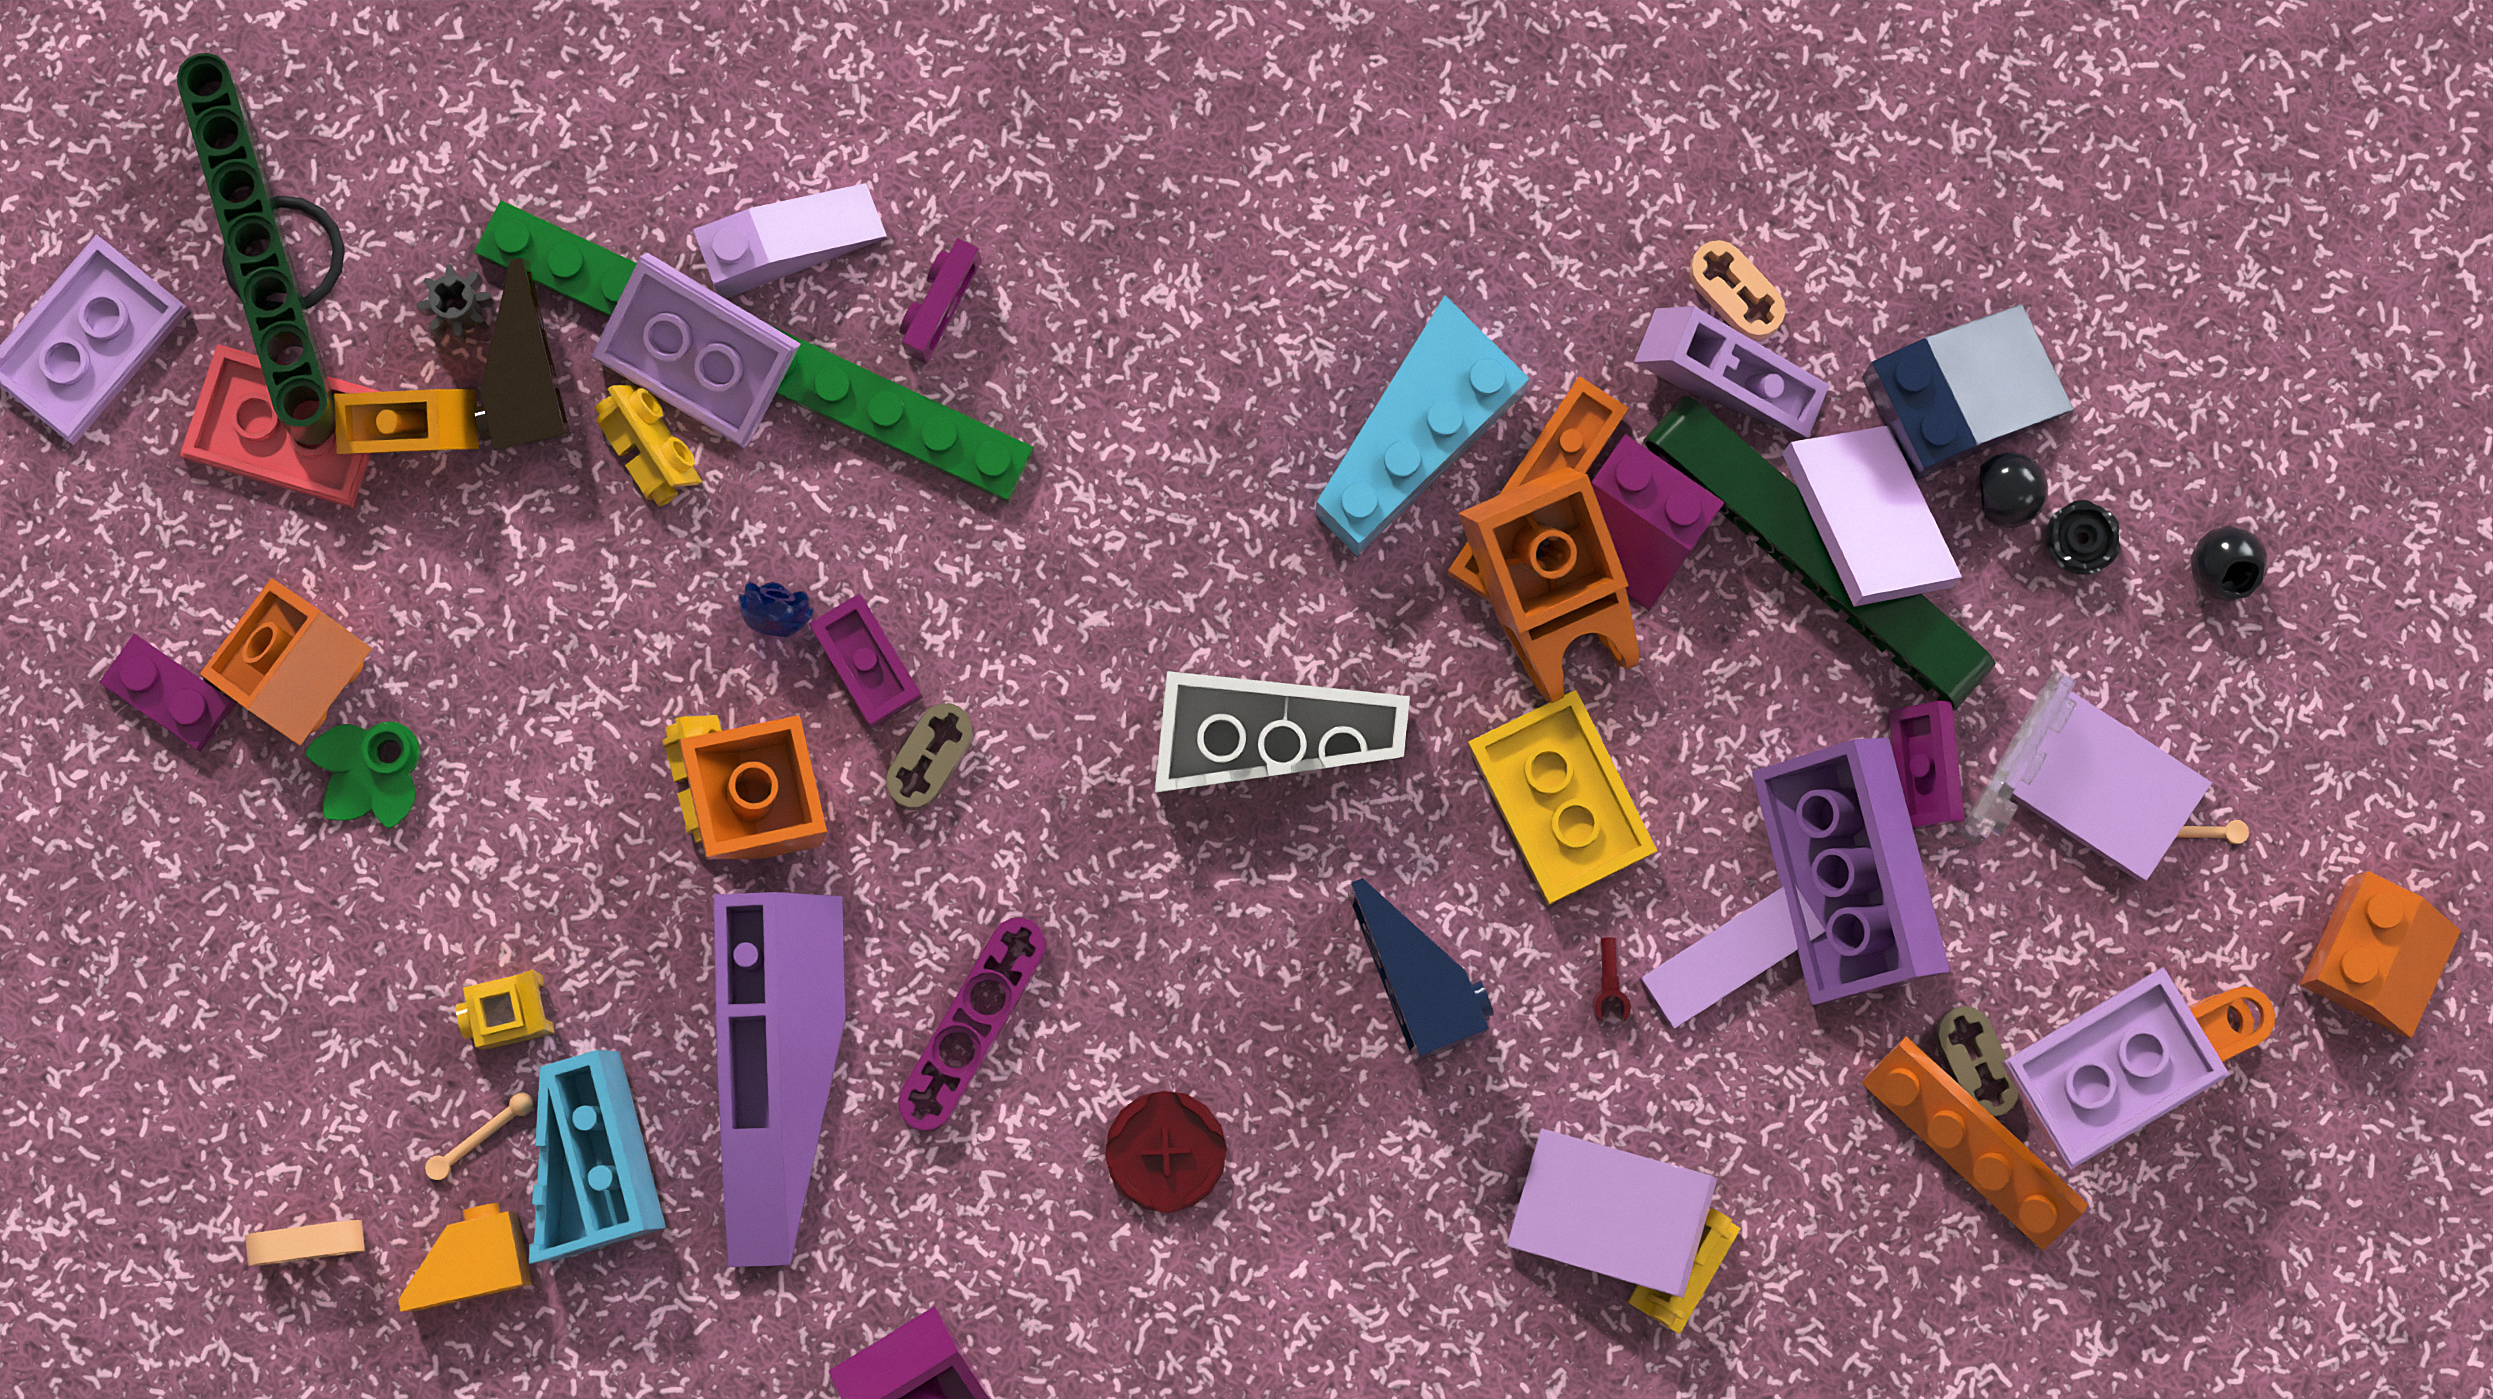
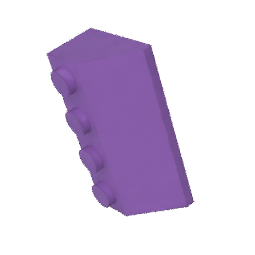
M1889 737L1853 739L1752 771L1781 888L1784 886L1798 954L1811 1004L1819 1005L1951 972ZM1796 886L1826 931L1810 941Z

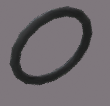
M276 196L273 198L277 209H299L315 217L328 232L332 246L331 265L320 286L303 297L308 309L331 292L341 275L345 252L338 225L323 208L304 198ZM224 243L222 263L228 284L240 297ZM264 300L260 309L265 311L275 310L284 302Z

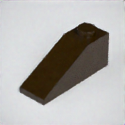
M524 258L510 260L480 389L483 405L474 407L480 437L483 442L492 440L495 451H503L571 435L530 263Z

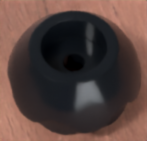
M2073 501L2056 511L2051 517L2046 529L2047 550L2055 563L2068 572L2078 575L2097 573L2110 565L2119 554V523L2110 511L2095 505L2091 501ZM2078 534H2084L2087 537V543H2080L2077 540Z

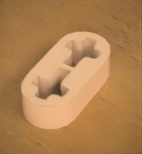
M1720 240L1711 241L1698 249L1691 261L1689 274L1693 286L1733 329L1753 341L1765 340L1774 335L1783 322L1786 311L1784 300L1777 289L1731 243ZM1709 257L1714 262H1718L1723 258L1728 260L1730 266L1726 274L1736 287L1732 289L1720 277H1715L1711 281L1705 278L1704 273L1708 264L1704 259ZM1743 293L1755 305L1760 304L1763 300L1769 303L1771 308L1766 316L1770 323L1766 325L1759 319L1752 324L1747 322L1744 316L1749 308L1738 295Z
M362 1220L316 1224L245 1235L248 1266L270 1265L365 1251Z

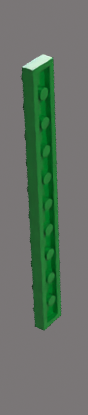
M500 200L474 251L477 257L507 271L510 260L524 258L530 263L535 284L608 318L611 317L637 265L634 261ZM772 326L801 344L775 393L776 396L1009 503L1034 452L1033 446Z

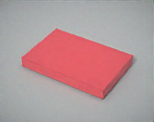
M217 344L179 456L185 460L353 508L371 453L337 454L336 430L327 440L319 444L308 445L296 441L290 436L273 408L258 356ZM278 361L276 362L277 364H280V365H288V364L281 363V362H278ZM327 376L333 397L334 394L381 392ZM310 400L299 404L294 410L293 419L304 420L312 417L317 412L320 403Z

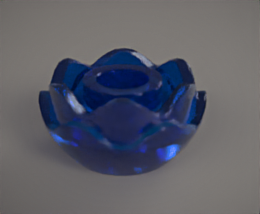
M750 581L746 584L744 594L738 595L740 614L746 625L757 632L771 636L789 637L794 635L809 622L814 610L813 607H809L810 602L806 592L790 593L778 582H769L758 587L754 582Z

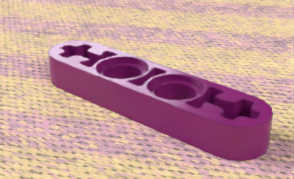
M1022 917L1010 918L997 927L901 1090L898 1098L899 1111L903 1120L911 1127L921 1131H935L943 1127L955 1112L1043 961L1046 953V939L1040 927L1033 921ZM1024 929L1031 933L1029 943L1035 948V952L1030 958L1020 955L1016 959L1010 971L1015 974H1022V977L1018 984L1014 986L1002 973L985 969L991 958H994L1001 966L1009 952V948L1002 942L1004 937L1008 933L1012 936H1018ZM984 981L996 982L1005 991L1006 1001L1004 1006L993 1015L979 1014L971 1004L973 989ZM961 1033L967 1035L975 1045V1054L972 1061L962 1068L947 1066L940 1056L942 1042L952 1034ZM932 1063L943 1075L960 1079V1083L955 1091H951L944 1083L936 1097V1101L943 1106L941 1113L938 1116L928 1113L921 1121L914 1117L917 1107L910 1101V1098L915 1091L925 1094L931 1087L935 1078L923 1075L928 1064Z

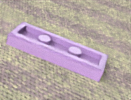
M1784 886L1639 979L1672 1030L1798 950ZM1796 886L1810 941L1826 931Z

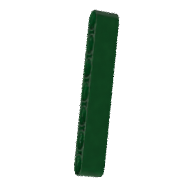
M210 53L195 54L187 58L179 67L177 86L273 408L290 436L296 441L308 445L319 444L327 440L336 430L334 397L243 96L224 60ZM213 81L222 82L221 87L216 93L210 96L198 95L203 85ZM225 134L238 135L232 146L219 150L213 148L219 137ZM246 186L254 188L252 195L247 200L239 203L229 202L231 194L238 188ZM262 239L270 241L269 247L264 253L253 257L244 255L247 247L254 241ZM273 293L287 294L285 302L279 308L270 311L260 309L262 302L267 296ZM294 346L303 348L302 354L296 362L290 365L276 363L278 356L283 350ZM310 400L320 403L317 412L312 417L304 420L293 419L294 410L299 404Z
M1686 395L1682 396L1643 439L1650 452L1656 456L1662 454L1669 460V465L1725 502L1719 511L1745 535H1748L1751 531L1759 539L1755 543L1790 574L1797 571L1804 578L1801 580V583L1835 613H1838L1840 610L1849 616L1846 622L1880 652L1883 653L1885 649L1894 655L1891 661L1925 691L1928 692L1932 688L1940 695L1936 699L1937 701L1952 702L1953 711L1957 710L1995 667V661L1991 655L1922 594L1854 607L1798 487L1695 399Z

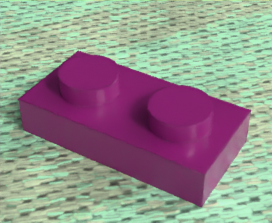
M957 238L949 253L944 250L939 252L927 276V282L932 284L922 304L914 301L910 305L899 328V333L904 335L902 344L907 355L925 364L928 363L982 263L979 248Z
M861 593L808 623L871 729L923 698Z
M133 634L99 681L101 685L200 752L236 704L233 700L136 634Z
M1934 701L1889 710L1893 755L1913 830L1964 822L1952 702Z

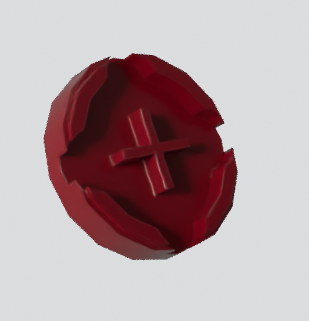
M1160 1091L1139 1096L1120 1110L1108 1130L1105 1157L1110 1178L1125 1198L1145 1210L1172 1213L1191 1208L1211 1194L1223 1174L1227 1148L1221 1124L1206 1105L1185 1093Z

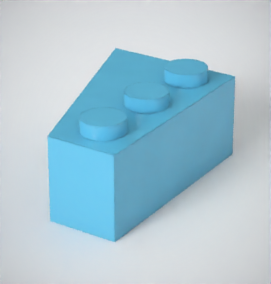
M594 1050L540 1067L536 1146H539L537 1185H533L532 1205H536L534 1244H530L529 1264L554 1262L665 1229L663 1213L620 1051Z

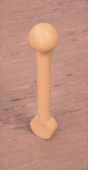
M2233 820L2225 827L2183 826L2176 838H2226L2231 844H2241L2248 838L2249 829L2240 820Z
M524 1092L514 1094L510 1099L509 1106L448 1154L444 1157H431L425 1166L427 1175L434 1180L447 1178L451 1172V1166L516 1115L525 1116L529 1114L533 1108L531 1096Z

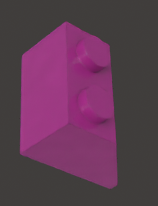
M1625 434L1594 477L1591 485L1629 585L1626 587L1627 596L1650 611L1725 502Z
M935 1306L828 1371L841 1399H992L958 1340Z

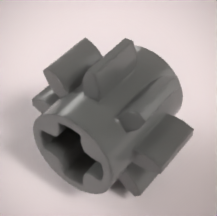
M447 265L446 276L436 281L430 278L423 280L429 289L428 300L417 303V308L422 315H437L429 327L436 337L443 335L447 328L453 330L461 343H465L467 330L475 326L484 330L489 328L482 317L483 308L491 307L496 303L491 293H476L483 281L478 272L474 270L464 279L458 276L452 265ZM452 296L458 300L464 298L467 304L460 311L454 307L448 309L445 302Z

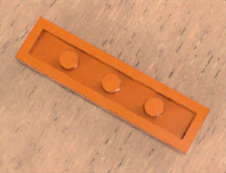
M1579 376L1499 495L1565 466L1586 474L1627 414L1629 408ZM1467 542L1449 568L1447 575L1492 604L1470 544Z
M1907 1036L1861 1082L2042 1251L2072 1225L2088 1206V1203Z

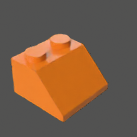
M271 577L200 672V675L247 710L301 746L308 735L315 732L323 724L327 717L328 708L345 685L350 684L358 677L363 668L365 658L373 648Z
M800 715L680 739L679 744L706 859H764L821 847L827 833V828Z
M2367 870L2348 879L2301 980L2300 986L2408 1039H2412L2461 930L2423 897Z

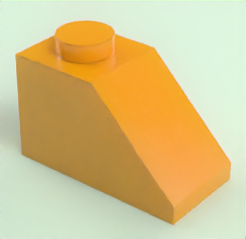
M428 389L334 394L337 454L479 449L478 427L474 407L477 406L476 389Z
M491 1203L463 1210L464 1221L446 1226L398 1299L400 1311L414 1312L532 1285L518 1213L510 1211L501 1213L499 1203Z

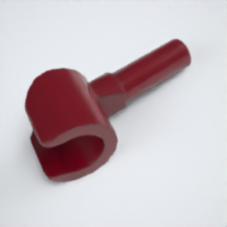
M1605 937L1601 938V990L1593 998V1013L1602 1022L1601 1004L1603 1000L1609 996H1617L1622 1002L1621 1020L1624 1022L1630 1015V1000L1619 990L1616 938Z

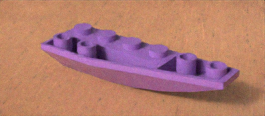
M781 892L714 894L718 1091L728 1267L791 1265L846 1021L843 897Z

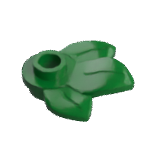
M382 722L374 725L369 730L351 724H342L329 729L316 738L307 748L305 754L312 762L333 773L329 779L324 797V817L328 820L351 821L373 811L376 818L386 828L391 829L399 824L411 811L416 797L415 785L411 775L418 765L421 753L416 735L400 723ZM388 742H397L401 749L399 758L393 763H384L380 757L381 748Z

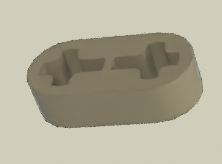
M939 703L930 707L922 715L891 764L886 776L887 789L892 799L900 807L908 810H922L931 806L940 796L967 753L974 738L973 725L968 714L961 707L951 703ZM951 716L957 718L956 729L962 735L961 739L957 743L947 740L937 755L929 752L937 736L934 730L930 728L935 720L945 723ZM924 758L932 762L924 774V780L930 786L929 790L925 794L915 791L911 794L910 798L903 796L902 793L905 786L898 779L899 775L904 770L913 774L917 771Z
M1963 1006L1945 1013L1935 1026L1934 1038L1951 1078L1994 1117L2004 1115L2015 1105L2019 1092L2001 1064L2007 1057L1991 1022L1984 1013L1972 1007ZM1956 1018H1960L1964 1025L1974 1023L1978 1028L1979 1034L1971 1039L1972 1046L1978 1056L1973 1061L1963 1044L1953 1046L1949 1041L1948 1035L1956 1030L1953 1021ZM1977 1065H1982L1990 1081L2000 1079L2004 1084L2005 1090L1997 1094L1999 1105L1994 1108L1989 1100L1978 1101L1975 1097L1974 1090L1982 1086L1981 1079L1975 1069Z

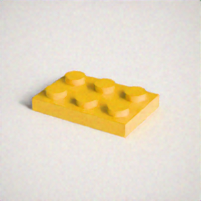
M1577 690L1564 695V698L1554 703L1549 702L1468 742L1467 746L1547 906L1657 852Z

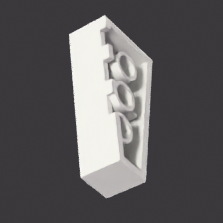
M1167 671L1155 793L1404 757L1410 696Z

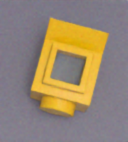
M531 969L518 975L463 987L466 1002L456 1004L457 1021L463 1039L473 1038L476 1048L488 1050L555 1034L553 1022L545 1019L539 988L545 987L543 975Z

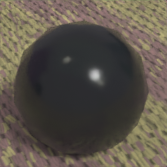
M2005 452L1992 456L1980 466V489L1984 519L1998 527L2015 528L2030 523L2040 515L2047 502L2049 486L2045 472L2035 460L2021 453Z
M2224 526L2210 530L2198 541L2190 557L2192 576L2201 591L2214 599L2228 602L2249 597L2261 585L2268 571L2267 553L2258 537L2243 528Z

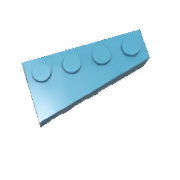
M1446 295L1441 300L1316 502L1315 515L1356 556L1379 536L1526 392L1530 378Z

